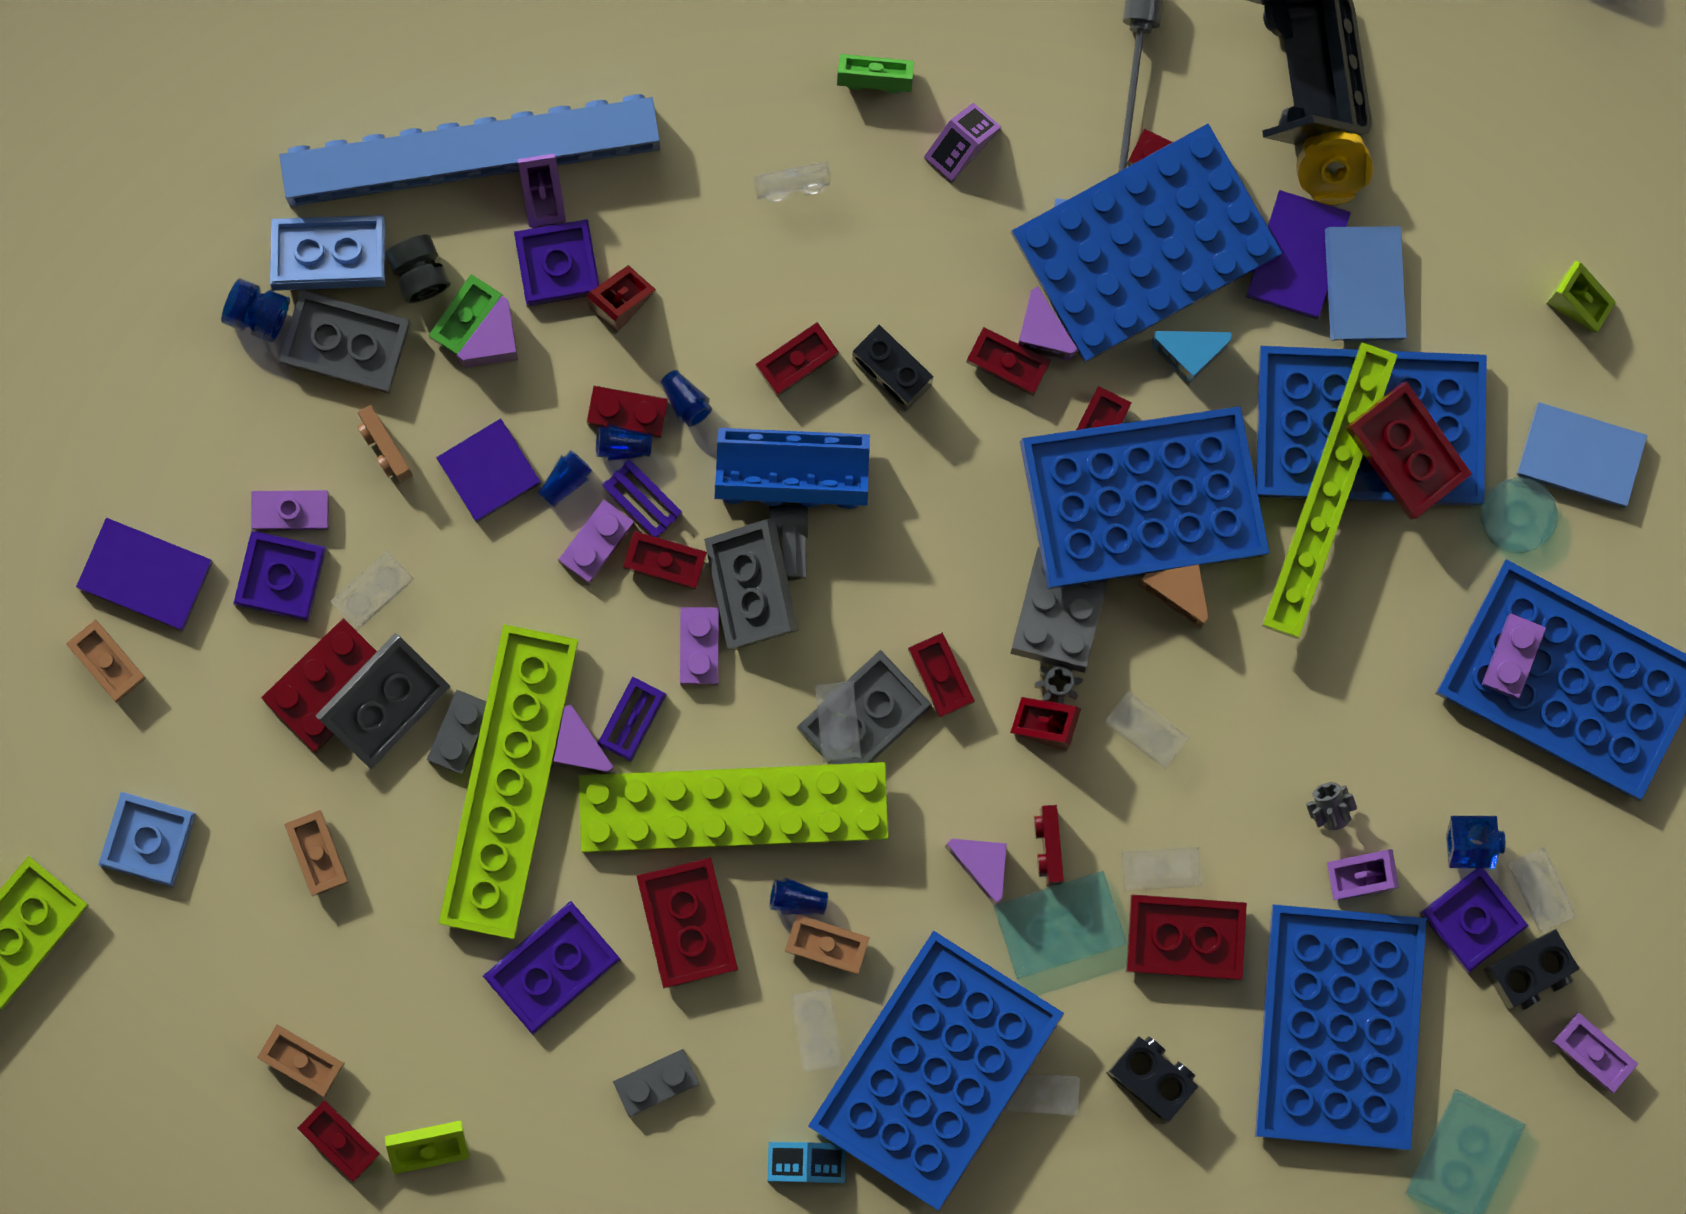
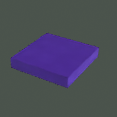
M588 219L514 231L527 307L587 297L590 291L599 286Z
M501 418L436 457L476 523L541 484Z
M251 530L233 604L238 607L309 622L327 548Z
M1481 865L1419 912L1423 918H1427L1426 922L1466 973L1471 972L1529 926Z

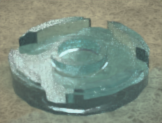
M1516 477L1504 480L1490 490L1482 505L1480 518L1482 526H1484L1485 532L1488 534L1487 537L1494 545L1506 552L1521 554L1536 550L1549 540L1556 528L1558 511L1555 500L1546 487L1533 479Z

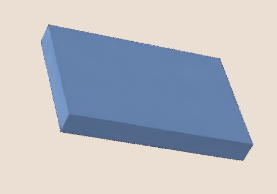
M365 215L271 219V290L385 286V216Z
M1401 226L1326 228L1325 244L1331 341L1403 340L1407 338Z
M1538 402L1516 475L1626 508L1647 435Z

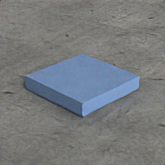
M121 792L98 866L174 888L196 813Z

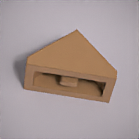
M1199 564L1146 573L1138 585L1200 629L1209 617Z

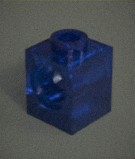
M1497 816L1450 817L1446 832L1449 868L1495 869L1499 854H1504L1506 844L1505 832L1498 830ZM1470 840H1477L1483 844H1475Z

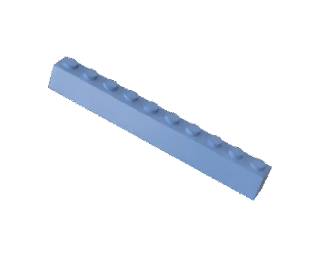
M635 94L624 97L622 99L623 102L610 104L606 100H595L586 103V107L571 109L570 106H556L550 108L548 113L534 115L530 111H523L511 115V119L499 121L495 117H484L475 120L473 125L460 127L458 123H445L437 126V130L422 132L418 128L401 131L400 136L385 138L383 134H372L363 137L362 142L348 143L346 140H333L325 143V147L310 149V146L306 145L294 146L288 149V153L279 154L285 198L289 206L292 207L520 172L518 159L554 153L557 166L658 151L661 149L653 97L645 98L642 94Z

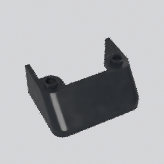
M1246 0L1264 5L1263 21L1266 28L1274 35L1284 38L1294 103L1293 107L1282 111L1278 126L1262 130L1263 138L1297 145L1304 144L1306 139L1311 136H1319L1333 131L1353 133L1359 136L1368 134L1371 130L1372 120L1353 1Z

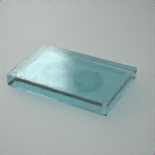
M1104 871L993 906L1016 979L1127 945Z
M1455 1089L1404 1194L1444 1214H1484L1526 1124Z

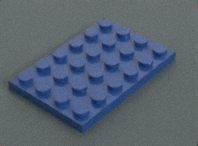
M1209 123L1011 231L1014 240L1063 327L1077 347V351L1084 363L1282 255L1279 246Z
M1260 346L1256 457L1258 497L1307 498L1358 350ZM1388 351L1398 356L1384 396L1399 384L1408 382L1472 473V475L1435 504L1482 506L1485 499L1487 355ZM1363 454L1347 501L1398 503Z
M1241 406L1040 435L1020 440L1048 590L1140 576L1146 573L1198 564L1199 566L1263 557L1270 553L1259 497L1257 495Z
M1506 559L1502 563L1435 694L1639 802L1642 800L1686 714V654ZM1510 613L1546 627L1522 693L1517 700L1481 686L1507 616Z
M1275 904L1271 906L1255 1137L1411 1150L1427 918Z
M933 930L808 1127L940 1211L1061 1021L1064 1012Z

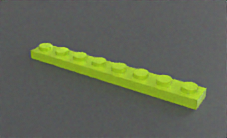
M1363 342L1359 346L1261 627L1297 640L1300 637L1363 456L1362 451L1345 427L1383 398L1398 356L1397 354Z

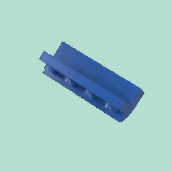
M718 428L714 499H722L729 504H740L745 500L761 501V503L770 506L780 505L783 502L799 503L804 507L837 504L838 507L844 509L868 506L870 434Z

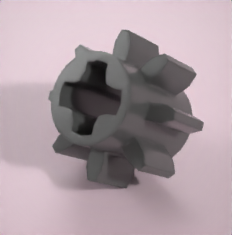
M1053 665L1051 670L1044 666L1039 668L1040 673L1045 679L1044 681L1036 682L1034 688L1044 689L1046 694L1042 699L1043 701H1048L1052 698L1057 699V703L1063 704L1064 698L1067 695L1073 700L1077 699L1078 694L1072 687L1073 685L1081 684L1083 678H1074L1071 673L1073 670L1062 666ZM1055 674H1060L1061 680L1068 681L1062 692H1057L1056 686L1049 685Z
M1333 782L1318 786L1312 793L1315 801L1306 803L1310 817L1315 820L1317 827L1324 826L1328 830H1338L1345 827L1352 820L1349 812L1357 810L1354 796L1349 794L1347 786L1340 787L1339 784Z

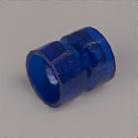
M238 278L226 299L221 322L241 331L248 327L250 328L251 335L273 343L286 319L290 298L272 290L261 293L259 285Z

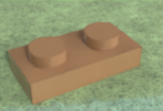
M369 405L357 412L363 422L357 428L368 446L375 442L382 455L376 459L386 476L390 477L395 474L400 483L413 476L372 406Z
M96 619L66 643L116 703L146 679Z
M321 810L284 824L311 896L314 897L349 883Z
M796 914L785 952L858 975L870 937Z
M276 1024L257 1057L323 1097H326L345 1065L344 1062Z

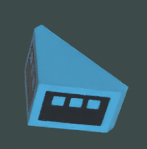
M1155 331L1152 338V347L1190 384L1228 347L1231 341V332Z
M769 1142L767 1181L845 1183L846 1151L836 1144Z

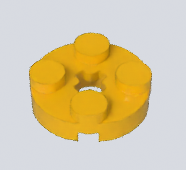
M1333 131L1306 139L1303 144V150L1297 159L1296 172L1301 188L1312 195L1314 200L1327 205H1337L1351 201L1356 197V192L1361 190L1363 186L1365 188L1368 186L1373 175V163L1369 150L1359 135ZM1333 162L1344 164V167L1338 168L1337 174H1330L1329 169L1326 167Z

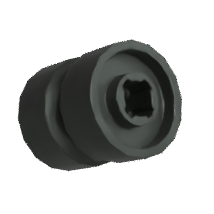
M424 234L411 237L392 246L385 253L393 273L401 275L398 285L406 303L411 304L427 300L442 293L451 285L443 265L435 263L438 253L430 235Z

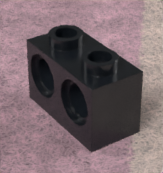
M880 324L853 350L852 361L905 411L932 386L934 376Z
M1554 929L1490 965L1484 971L1506 1008L1511 1009L1518 1005L1520 1011H1523L1541 1000L1538 995L1541 991L1551 986L1553 992H1556L1572 983L1574 980L1571 974L1580 968L1557 929ZM1545 953H1552L1558 959L1559 967L1554 974L1546 972L1542 967L1541 960ZM1512 972L1521 973L1526 980V987L1521 993L1513 991L1509 986L1508 979Z
M1138 1036L1107 1071V1074L1164 1123H1168L1199 1087L1192 1081L1196 1075L1178 1061L1173 1065L1162 1055L1166 1050L1153 1038L1148 1036L1143 1040ZM1136 1053L1144 1054L1150 1061V1069L1145 1075H1137L1130 1068V1059ZM1166 1078L1175 1080L1180 1088L1178 1097L1173 1101L1164 1099L1160 1094V1084Z

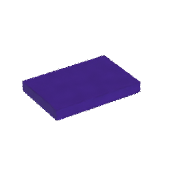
M1279 190L1267 227L1279 246L1282 255L1254 270L1246 298L1318 320L1328 289L1325 229L1328 227H1347L1351 212Z
M106 517L76 588L184 631L213 561Z
M570 901L486 972L483 977L529 1032L534 1035L621 959L573 902Z

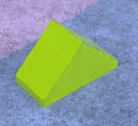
M1575 261L1565 272L1546 304L1590 331L1598 333L1616 301L1581 262Z

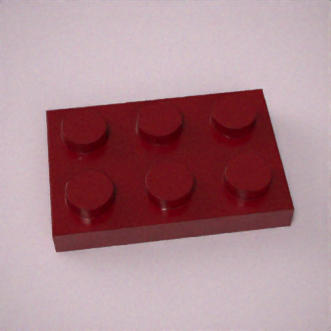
M1408 382L1399 384L1345 427L1410 520L1417 519L1472 475Z
M343 618L280 678L261 699L316 753L334 734L315 716L377 651Z
M711 857L636 875L663 989L738 971Z
M1130 895L1126 972L1243 980L1247 903Z

